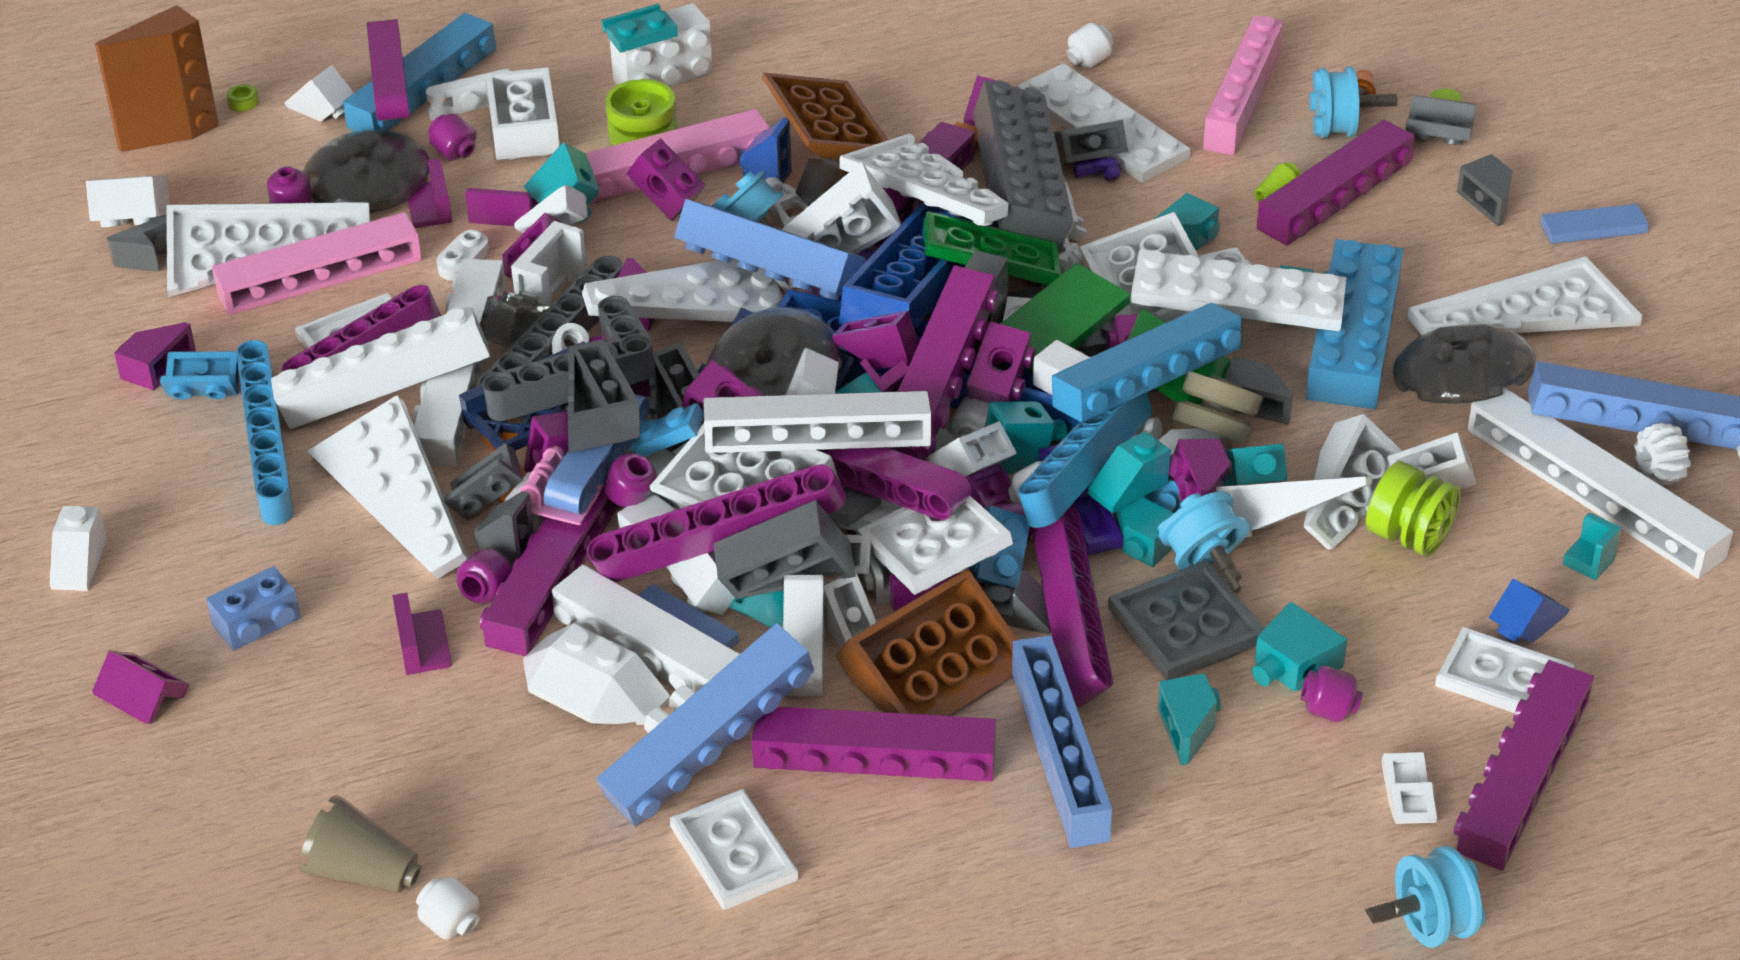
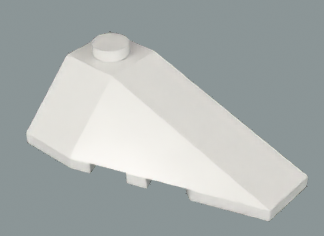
M1364 414L1334 423L1320 451L1314 480L1371 476L1372 484L1307 510L1303 527L1328 550L1333 549L1358 526V521L1367 514L1374 491L1390 467L1387 456L1402 452Z
M1370 476L1216 487V492L1225 491L1231 495L1234 500L1232 509L1237 517L1245 518L1250 525V530L1246 537H1253L1252 530L1263 529L1368 486L1372 484Z

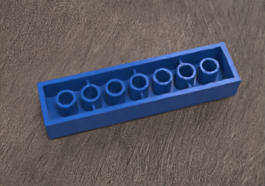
M923 201L843 285L839 324L843 325L845 322L909 311L914 329L916 330L936 307L953 266H966L925 255L923 221L926 212L930 211L971 222L973 220L964 216L951 215L948 213V210L938 206L925 205Z

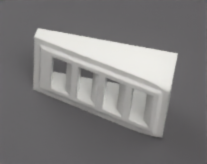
M565 185L514 223L515 229L524 233L544 212L563 224L572 225L588 217L586 197L578 190Z

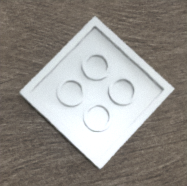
M971 496L946 520H939L902 507L857 530L858 535L871 536L870 552L914 595L931 588L944 579L964 571L966 568L997 554L1013 544L1010 531Z

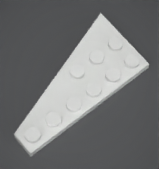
M910 133L840 156V169L850 172L863 162L882 188H891L899 191L902 196L920 199L928 206H938L948 210V213L951 215L964 216L973 220L974 224L987 226L993 224L995 220L1008 216V203L989 189H978V181L972 177L964 179L961 169L940 154H929V147L924 143L916 145L915 137Z
M1585 256L1409 307L1407 319L1424 338L1640 326L1643 315Z
M734 258L731 259V263L718 260L589 282L584 284L582 292L590 316H599L598 304L602 299L610 296H621L629 301L638 318L733 322L741 307L770 320L783 299L777 282L772 278L764 276L766 269L758 267V271L753 272L738 267L739 260Z
M398 395L307 451L437 579L460 566L468 558L407 407Z

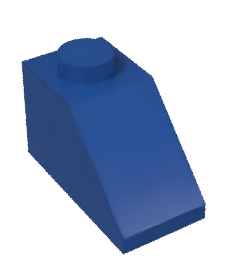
M782 118L756 136L748 148L742 151L739 163L740 167L743 168V177L750 171L757 175L763 170L766 173L763 177L765 180L770 177H776L782 183L785 182L792 172L789 119Z
M1513 578L1488 618L1500 625L1497 632L1517 643L1519 638L1533 643L1563 619L1570 609L1543 592Z

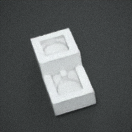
M1424 752L1383 754L1381 762L1384 781L1395 824L1436 823L1437 814L1432 782H1428Z

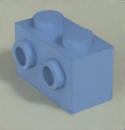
M275 566L206 598L213 627L233 651L301 618L296 591Z

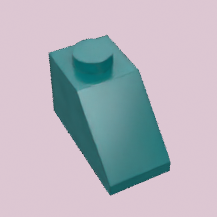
M1189 193L1184 194L1154 218L1156 219L1175 212L1195 250L1200 249L1209 240H1213L1220 229V223L1218 222L1219 207Z
M1146 431L1117 446L1089 486L1088 495L1114 513L1163 487L1168 482L1171 449Z
M1144 497L1114 512V520L1123 535L1122 552L1154 567L1172 550L1171 546L1164 545L1159 539L1158 526L1174 513Z
M1205 673L1159 681L1157 709L1181 765L1190 763L1215 727L1216 711L1221 709L1218 690L1211 688Z

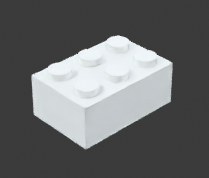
M694 3L665 11L677 25V37L622 53L610 41L613 81L618 85L629 80L649 79L659 81L670 87L713 73L710 21Z
M549 68L485 74L496 160H514L520 157L548 156L553 154L559 147V137Z

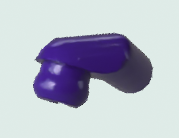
M1115 158L1081 160L1073 162V173L1076 178L1104 173L1106 180L1113 181L1121 176V170L1119 169L1121 164Z

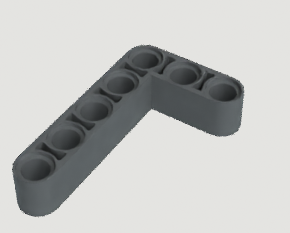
M610 296L602 299L598 304L602 338L628 384L631 385L651 378L655 373L652 341L629 301L621 296ZM569 352L494 373L486 377L482 384L488 416L496 421H505L568 403Z

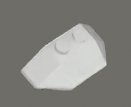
M575 623L547 635L523 658L529 693L590 723L624 724L636 722V725H645L646 715L655 707H660L663 710L670 700L668 692L635 652Z

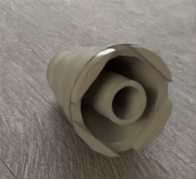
M338 795L331 797L328 802L335 805L329 813L320 810L315 818L301 851V854L308 856L307 864L299 863V869L308 875L394 892H401L406 886L412 888L421 871V865L417 864L418 855L346 799Z

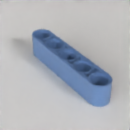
M635 394L639 401V425H641L647 419L650 403L648 397ZM634 439L572 453L568 451L547 482L544 492V504L575 514H584L599 491L597 486L604 483L605 476L613 461L618 456L625 454Z

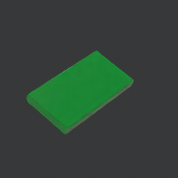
M930 211L926 212L923 225L925 255L967 265L974 251H980L1008 258L1009 276L1046 285L1051 284L1061 276L1058 244L1056 242L991 226H981L971 221Z
M1076 263L1000 324L1030 332L1032 347H1036L1035 356L1056 340L1075 349L1128 306L1131 302V294ZM1034 361L1031 368H1025L1031 372H1034Z

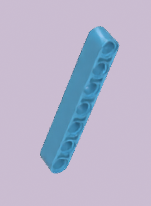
M250 340L239 345L236 355L255 491L262 520L266 524L280 525L293 517L294 509L279 410L273 396L271 382L273 372L266 343L259 340Z
M1148 392L1087 421L1079 422L1019 486L1018 494L1028 526L1034 528L1048 526L1056 522L1096 478L1117 446L1131 439L1152 415L1153 410Z

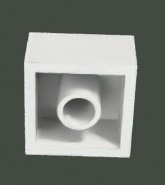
M167 174L86 181L90 221H100L101 227L129 224V219L131 218L134 220V225L143 224L167 214L166 205H170Z

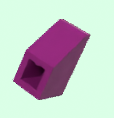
M1178 439L1174 453L1170 455L1169 474L1174 477L1177 484L1180 500L1183 501L1196 493H1199L1202 497L1216 492V487L1223 486L1231 463L1220 439Z

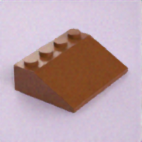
M178 5L173 6L95 43L116 141L120 151L194 139L219 126L199 20Z
M763 72V81L806 147L846 175L849 172L839 168L841 155L888 141V138L848 81Z
M966 569L848 639L835 657L855 686L883 712L951 716L1013 677V641L1018 639L969 569Z

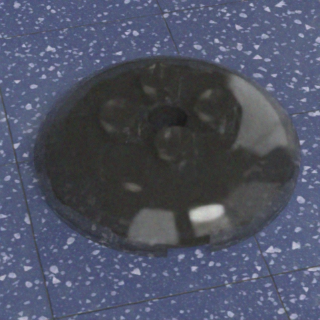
M379 129L360 130L341 135L322 145L306 162L303 172L309 178L313 203H369V213L400 205L417 194L428 182L429 168L427 160H430L421 144L404 134Z
M774 307L750 314L725 331L712 348L706 366L713 360L720 366L730 368L740 381L748 387L757 388L764 396H783L788 393L804 348L839 362L836 383L841 371L842 355L839 351V345L833 340L834 332L821 318L799 308Z
M1488 324L1452 325L1425 333L1410 342L1395 359L1393 379L1396 386L1403 393L1408 390L1416 392L1419 400L1445 404L1477 402L1504 395L1503 388L1513 383L1521 386L1527 382L1534 373L1536 355L1531 345L1524 338L1508 329Z

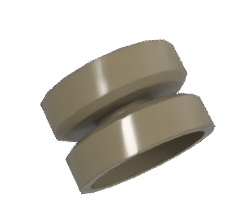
M1188 371L1182 389L1186 394L1200 398L1202 401L1200 405L1185 400L1177 402L1172 419L1247 445L1253 427L1249 422L1233 417L1235 411L1251 416L1258 414L1263 396L1242 389L1243 386L1213 375L1209 378Z

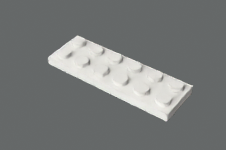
M1065 63L1017 85V88H1034L1045 94L1050 119L1063 129L1123 120L1128 152L1103 157L1115 158L1121 164L1119 168L1141 183L1190 159L1189 147Z
M1139 249L1130 303L1193 311L1212 302L1244 319L1340 332L1346 277Z

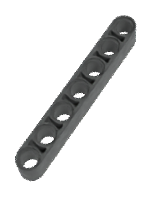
M603 256L596 259L480 377L478 386L482 385L484 379L489 375L533 363L552 355L553 336L558 328L566 323L578 324L588 333L599 321V316H590L588 314L582 296L584 284L618 278L623 267L622 261L615 256ZM564 340L566 347L574 346L572 341Z

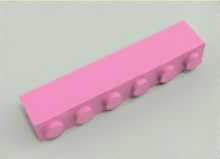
M1253 16L1205 118L1203 150L1235 155L1281 53L1284 21L1276 20L1269 16Z
M753 109L587 152L585 154L588 157L599 187V193L591 203L641 190L626 173L638 156L660 138L698 175L740 164L742 151L745 148L747 149L754 138L768 129L769 126L758 110Z
M403 212L213 265L212 270L217 293L227 314L231 315L421 261L422 259L418 233L407 214Z

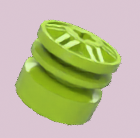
M1399 460L1389 467L1374 491L1367 511L1366 528L1368 531L1392 542L1401 536L1400 540L1403 547L1410 550L1414 548L1416 553L1429 557L1440 547L1454 522L1460 503V487L1448 481L1444 483L1441 478L1432 476L1426 481L1424 471Z

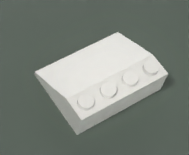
M1175 212L1080 246L1090 271L1130 294L1139 249L1199 257ZM1130 303L1115 316L1135 315L1144 309L1151 314L1157 313L1158 318L1169 322L1191 311Z
M703 424L699 428L697 436L692 437L649 487L652 492L685 506H690L819 464L829 466L839 482L840 480L831 456L817 450L705 453V427Z

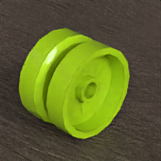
M649 79L629 80L616 85L608 92L605 98L608 136L612 146L677 129L674 91L664 83Z

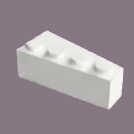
M861 162L781 230L857 254L893 234L901 223L892 199L863 162ZM785 276L784 282L775 280L785 292L795 288L792 285V278Z

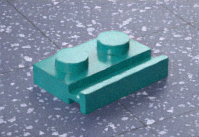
M659 3L601 20L602 31L607 32L609 40L620 53L678 36L677 25L665 10H661Z

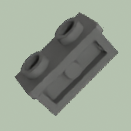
M1414 95L1405 130L1415 135L1414 138L1430 140L1431 136L1443 137V142L1462 145L1463 141H1469L1471 138L1476 104Z
M507 443L503 444L450 482L452 492L444 497L445 504L468 520L523 481L515 449Z

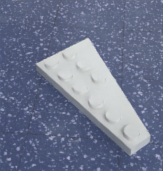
M369 203L166 205L168 298L215 284L212 270L213 265L370 222Z

